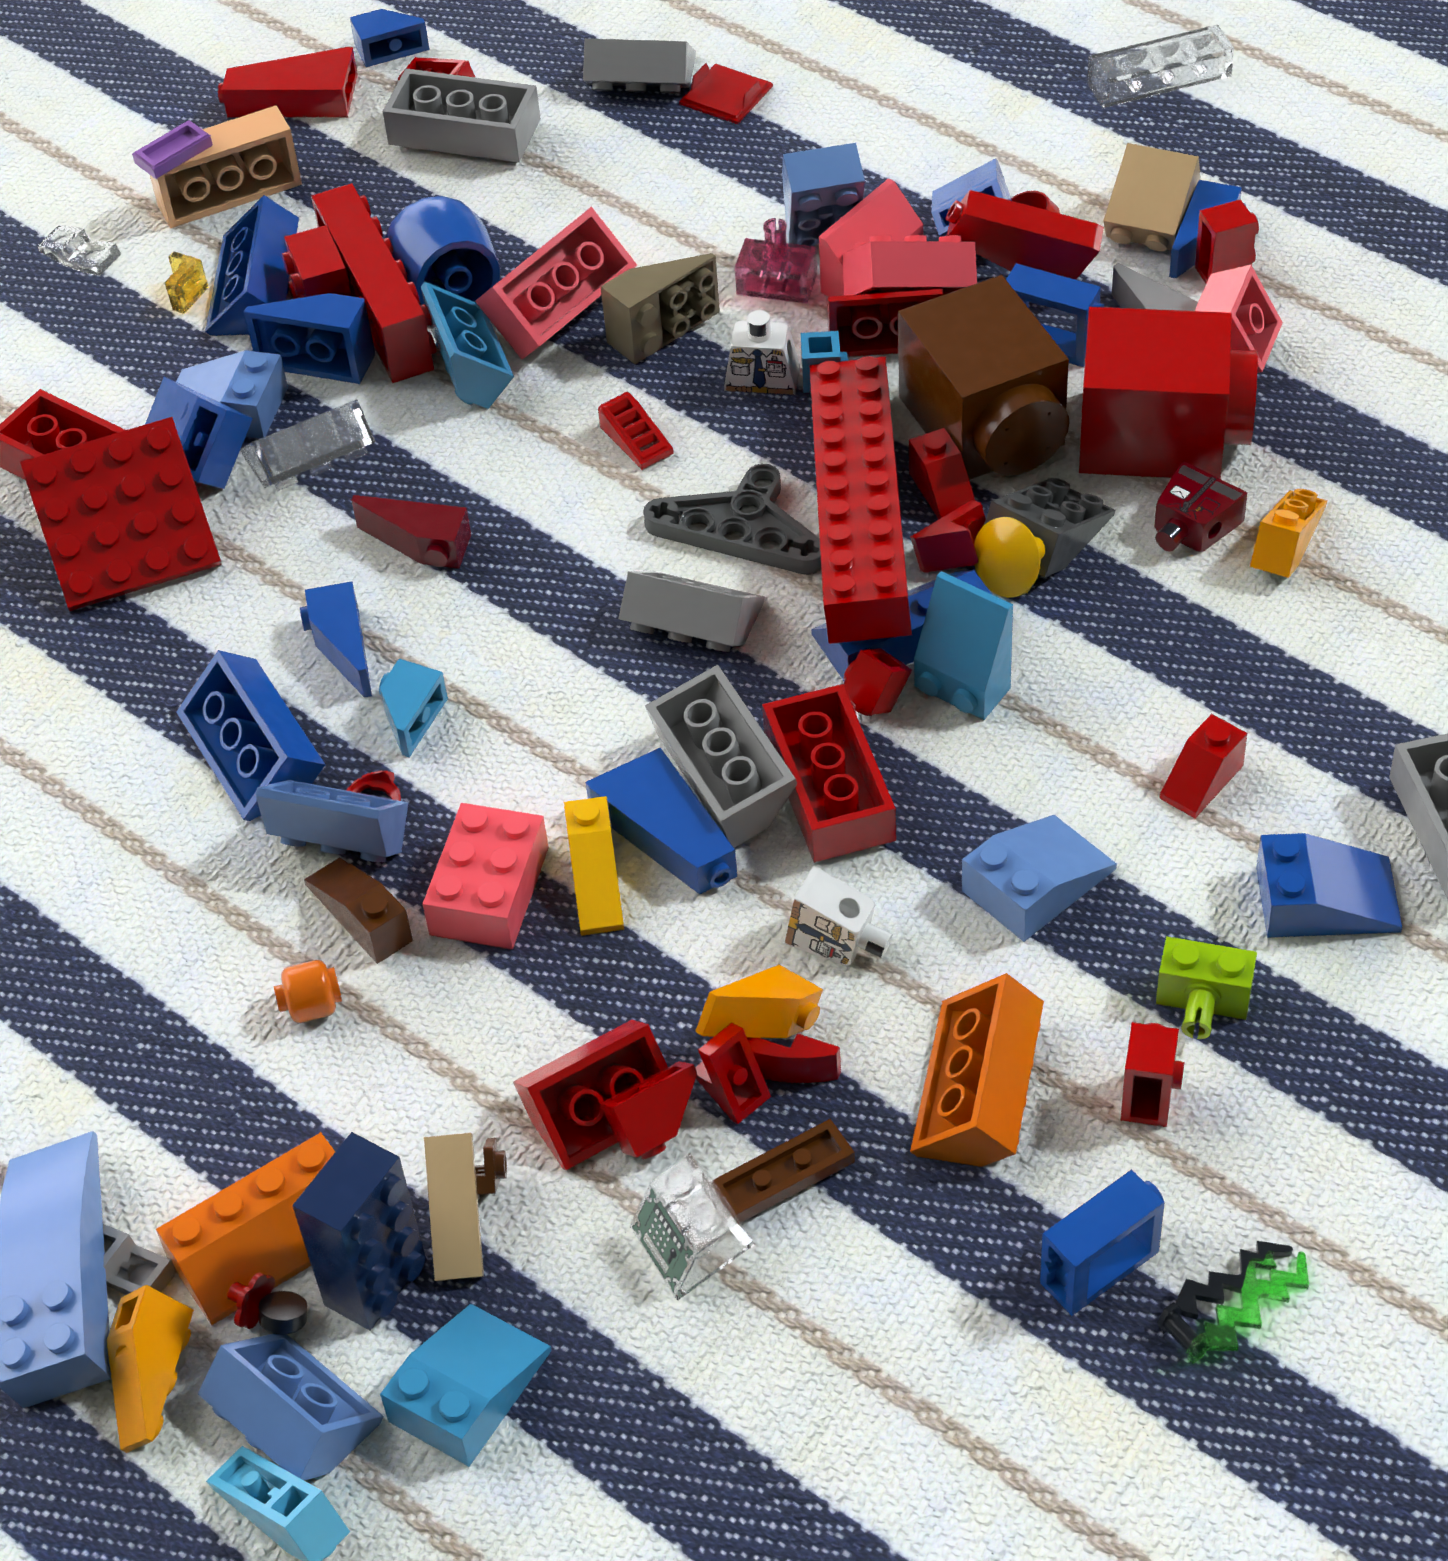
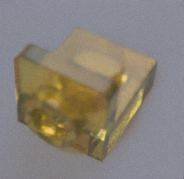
M173 251L168 256L173 274L167 279L165 286L172 310L185 314L209 287L202 261Z

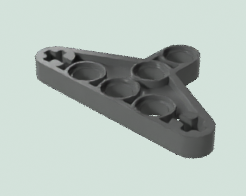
M762 463L750 467L736 491L657 498L649 501L644 506L645 528L649 534L656 537L800 574L810 575L821 571L820 538L775 504L781 491V479L779 470L770 464ZM759 479H769L773 482L765 487L753 484ZM746 505H754L759 508L753 513L739 511L741 507ZM697 522L707 525L705 529L700 531H693L688 528L689 525ZM729 532H740L744 535L738 540H728L724 537ZM767 541H776L781 544L773 550L761 547ZM789 542H793V547L789 548Z

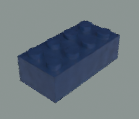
M351 1132L292 1207L324 1306L371 1331L380 1318H385L390 1314L396 1304L397 1295L407 1282L413 1281L419 1276L424 1267L426 1256L400 1157Z

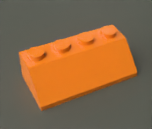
M1007 973L942 1001L910 1150L917 1157L983 1167L1016 1154L1030 1074L1034 1063L1035 1047L1041 1026L1040 1021L1044 1001Z
M321 1132L156 1229L166 1257L171 1259L177 1274L211 1325L237 1311V1303L227 1298L228 1290L234 1282L248 1286L252 1277L260 1272L274 1277L275 1288L311 1266L292 1205L335 1153Z

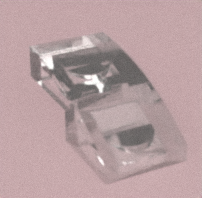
M58 225L37 246L41 253L67 267L98 276L121 255L116 243L90 240L84 228Z

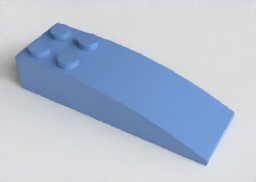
M94 1131L9 1160L0 1199V1389L23 1408L111 1379L107 1348L109 1317L106 1269L103 1267L105 1252L98 1138Z

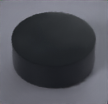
M290 1291L269 1293L259 1302V1324L262 1328L274 1334L294 1333L303 1328L307 1322V1302L301 1295Z

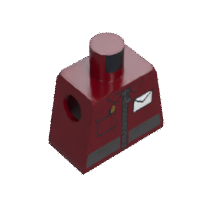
M1183 461L1156 504L1154 527L1158 532L1155 535L1157 544L1168 552L1174 551L1180 543L1197 552L1207 550L1243 523L1248 492Z

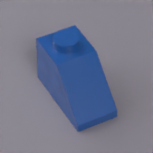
M378 9L350 17L354 45L365 67L430 50L426 24L423 18L385 9Z

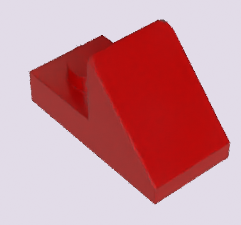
M971 500L910 536L920 571L928 573L970 566L979 562L974 542L986 521L981 503Z
M731 1022L698 1049L702 1062L695 1067L697 1070L696 1080L733 1122L739 1124L771 1097L742 1027Z

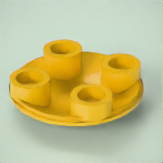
M999 517L987 522L978 532L974 542L979 560L977 564H974L977 575L989 590L1001 597L1011 598L1028 593L1038 577L1041 559L1045 555L1043 541L1038 537H1034L1026 525L1014 518Z

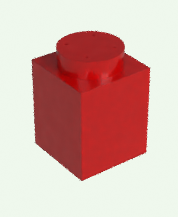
M1089 307L1079 473L1172 478L1180 464L1185 461L1221 479L1224 444L1251 446L1257 391L1258 351L1231 349L1232 313Z

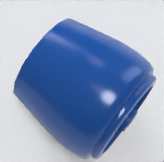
M445 196L421 198L404 207L391 221L385 238H389L392 244L394 260L400 259L404 265L407 283L411 281L414 283L419 296V305L424 304L421 290L424 282L475 302L500 281V266L487 229L480 217L462 201ZM439 278L443 284L435 282L433 280Z

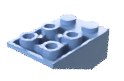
M856 143L783 154L782 178L788 249L795 247L802 249L811 248L819 244V236L863 200L865 179Z

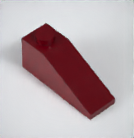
M353 495L351 501L357 528L420 564L460 568L471 537L467 507Z

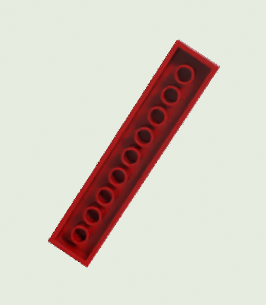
M867 356L858 360L825 361L820 364L809 365L823 605L828 642L832 644L912 635L886 356L876 358Z

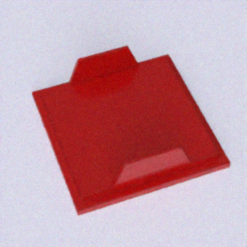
M705 63L693 75L691 90L679 101V104L739 124L773 87V83L719 64H714L709 70L707 63Z

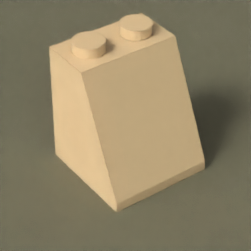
M1127 143L1103 220L1106 237L1120 244H1130L1131 242L1143 244L1154 251L1171 250L1197 183L1201 180L1199 157Z

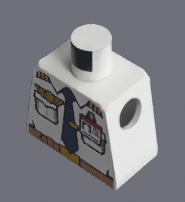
M764 310L750 312L747 316V321L735 323L724 391L795 395L800 364L790 327L785 323L770 322V315Z
M813 866L794 898L784 944L835 963L849 966L852 964L860 948L882 958L893 934L871 924L876 905L873 899Z

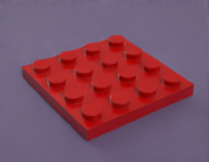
M173 417L20 461L69 611L222 565Z

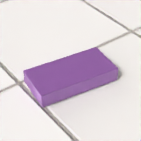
M188 120L138 149L132 155L137 166L157 179L213 146L211 135Z

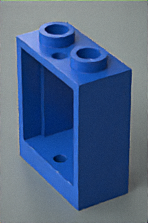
M1016 263L1006 280L1028 308L1029 302L1077 315L1076 333L1045 324L1041 325L1068 357L1070 364L1084 367L1089 307H1104V304L1100 303L1101 287Z
M1131 1169L1042 1234L1040 1284L1071 1316L1159 1253L1165 1202L1158 1188L1150 1181L1144 1182Z

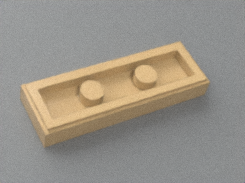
M462 1133L424 1137L435 1281L484 1277L473 1134Z

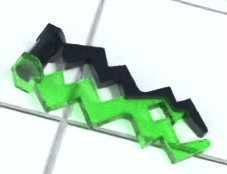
M1257 1241L1256 1253L1240 1249L1241 1274L1233 1275L1209 1271L1207 1285L1186 1278L1176 1303L1173 1302L1164 1308L1157 1322L1159 1330L1163 1334L1167 1331L1187 1351L1188 1360L1192 1364L1201 1359L1206 1351H1237L1238 1341L1235 1326L1261 1329L1262 1327L1258 1299L1265 1298L1289 1303L1290 1297L1287 1287L1308 1290L1309 1279L1305 1253L1302 1251L1298 1252L1296 1272L1290 1273L1276 1270L1277 1265L1273 1257L1291 1256L1292 1246ZM1255 1268L1270 1270V1281L1257 1279ZM1223 1289L1240 1293L1241 1308L1223 1305ZM1196 1300L1216 1303L1215 1311L1218 1325L1204 1321V1333L1200 1335L1180 1317L1182 1315L1197 1320Z

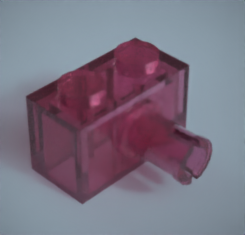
M776 218L768 219L763 224L765 240L745 238L735 264L736 295L808 304L817 278L816 247L787 243L786 222L779 218V230H776Z

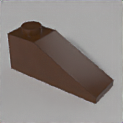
M339 857L304 879L305 885L377 964L413 942L406 909L382 883Z

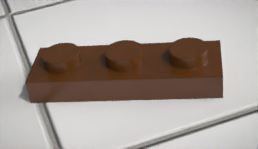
M830 1118L710 1181V1192L732 1225L736 1226L855 1163V1152Z

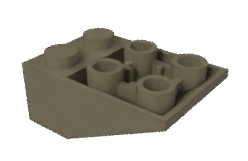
M713 253L632 268L600 286L607 343L634 364L654 354L659 349L720 312L716 256Z

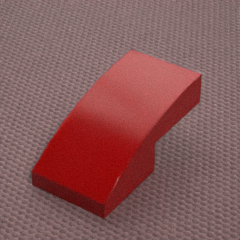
M801 1034L796 1035L790 1048L761 1038L747 1037L763 1078L766 1080L788 1083H815L837 1080L841 1074L840 1047Z

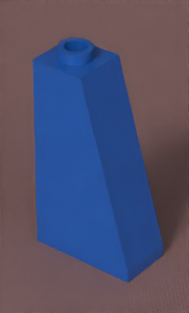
M661 748L655 749L585 782L588 799L607 797L610 826L614 831L699 895L710 889L722 887L731 879L737 877L735 849Z

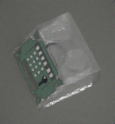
M691 1153L650 1182L629 1225L677 1300H680L755 1245V1242L710 1174Z

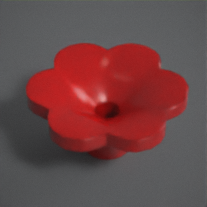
M259 1272L252 1277L248 1286L239 1282H234L231 1285L227 1298L237 1303V1311L234 1316L235 1325L247 1329H252L258 1323L259 1302L264 1296L272 1292L275 1285L274 1277Z

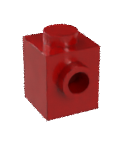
M882 648L860 650L856 660L847 667L844 673L845 682L843 685L853 709L865 716L891 712L912 669Z

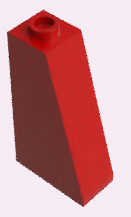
M343 47L227 68L224 81L218 85L219 102L224 103L227 117H242L276 105L283 117H348L358 76L353 47Z
M969 190L961 202L954 201L946 216V221L949 222L947 236L958 235L961 236V242H975L976 254L1010 272L1017 263L1075 280L1100 252L1104 229L1103 226L1097 223Z

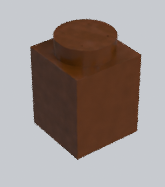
M1003 275L898 311L899 398L925 433L942 428L946 429L961 452L969 480L990 472L1004 476L1027 473L1045 463L1057 452L1060 446L1065 445V438L1070 424L1069 415L1066 411L1069 359Z

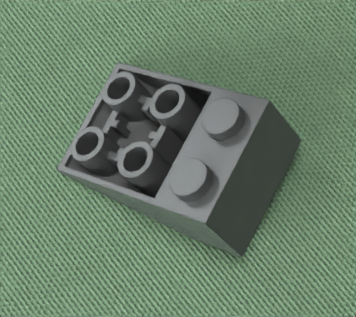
M1048 478L991 501L985 524L995 518L1010 517L1026 525L1034 537L1040 538L1045 545V555L1041 559L1039 575L1047 577L1065 569L1114 516L1116 510L1104 505L1103 500L1095 495L1081 494L1071 489L1070 484L1062 479Z

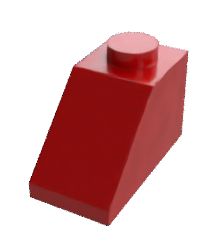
M945 428L909 439V474L938 519L971 500L975 501L961 452Z
M1211 713L1187 739L1160 792V799L1196 819L1244 766L1248 733Z
M678 1061L600 1103L623 1153L636 1158L640 1156L641 1159H648L666 1149L665 1142L677 1136L697 1076L694 1064Z

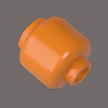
M321 960L309 961L284 968L281 974L282 984L274 986L279 1011L288 1010L290 1017L297 1023L331 1016L336 1010V1003L342 1002L335 968L327 969L326 964Z

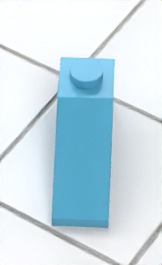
M244 1446L240 1447L206 1481L216 1493L282 1549L300 1561H322L330 1556L336 1546L350 1533V1530L322 1490Z

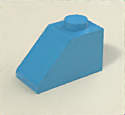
M398 659L390 673L387 672L382 677L379 685V694L382 696L385 714L403 756L410 758L448 700L443 672Z

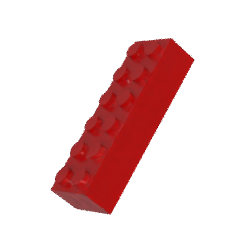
M352 183L312 195L317 227L325 225L328 227L345 265L351 296L365 299L374 349L392 384L433 371L432 354L437 353L432 334L427 330V327L432 325L430 313L425 304L419 305V296L412 281L407 283V275L400 259L394 260L392 244L389 238H382L383 232L377 216L371 217V210L366 196H359Z

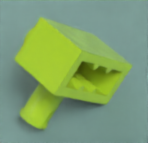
M1166 936L1159 970L1156 1004L1186 1009L1181 1030L1190 1038H1193L1197 1022L1200 1026L1197 1039H1205L1210 1036L1213 1014L1246 1020L1257 952Z

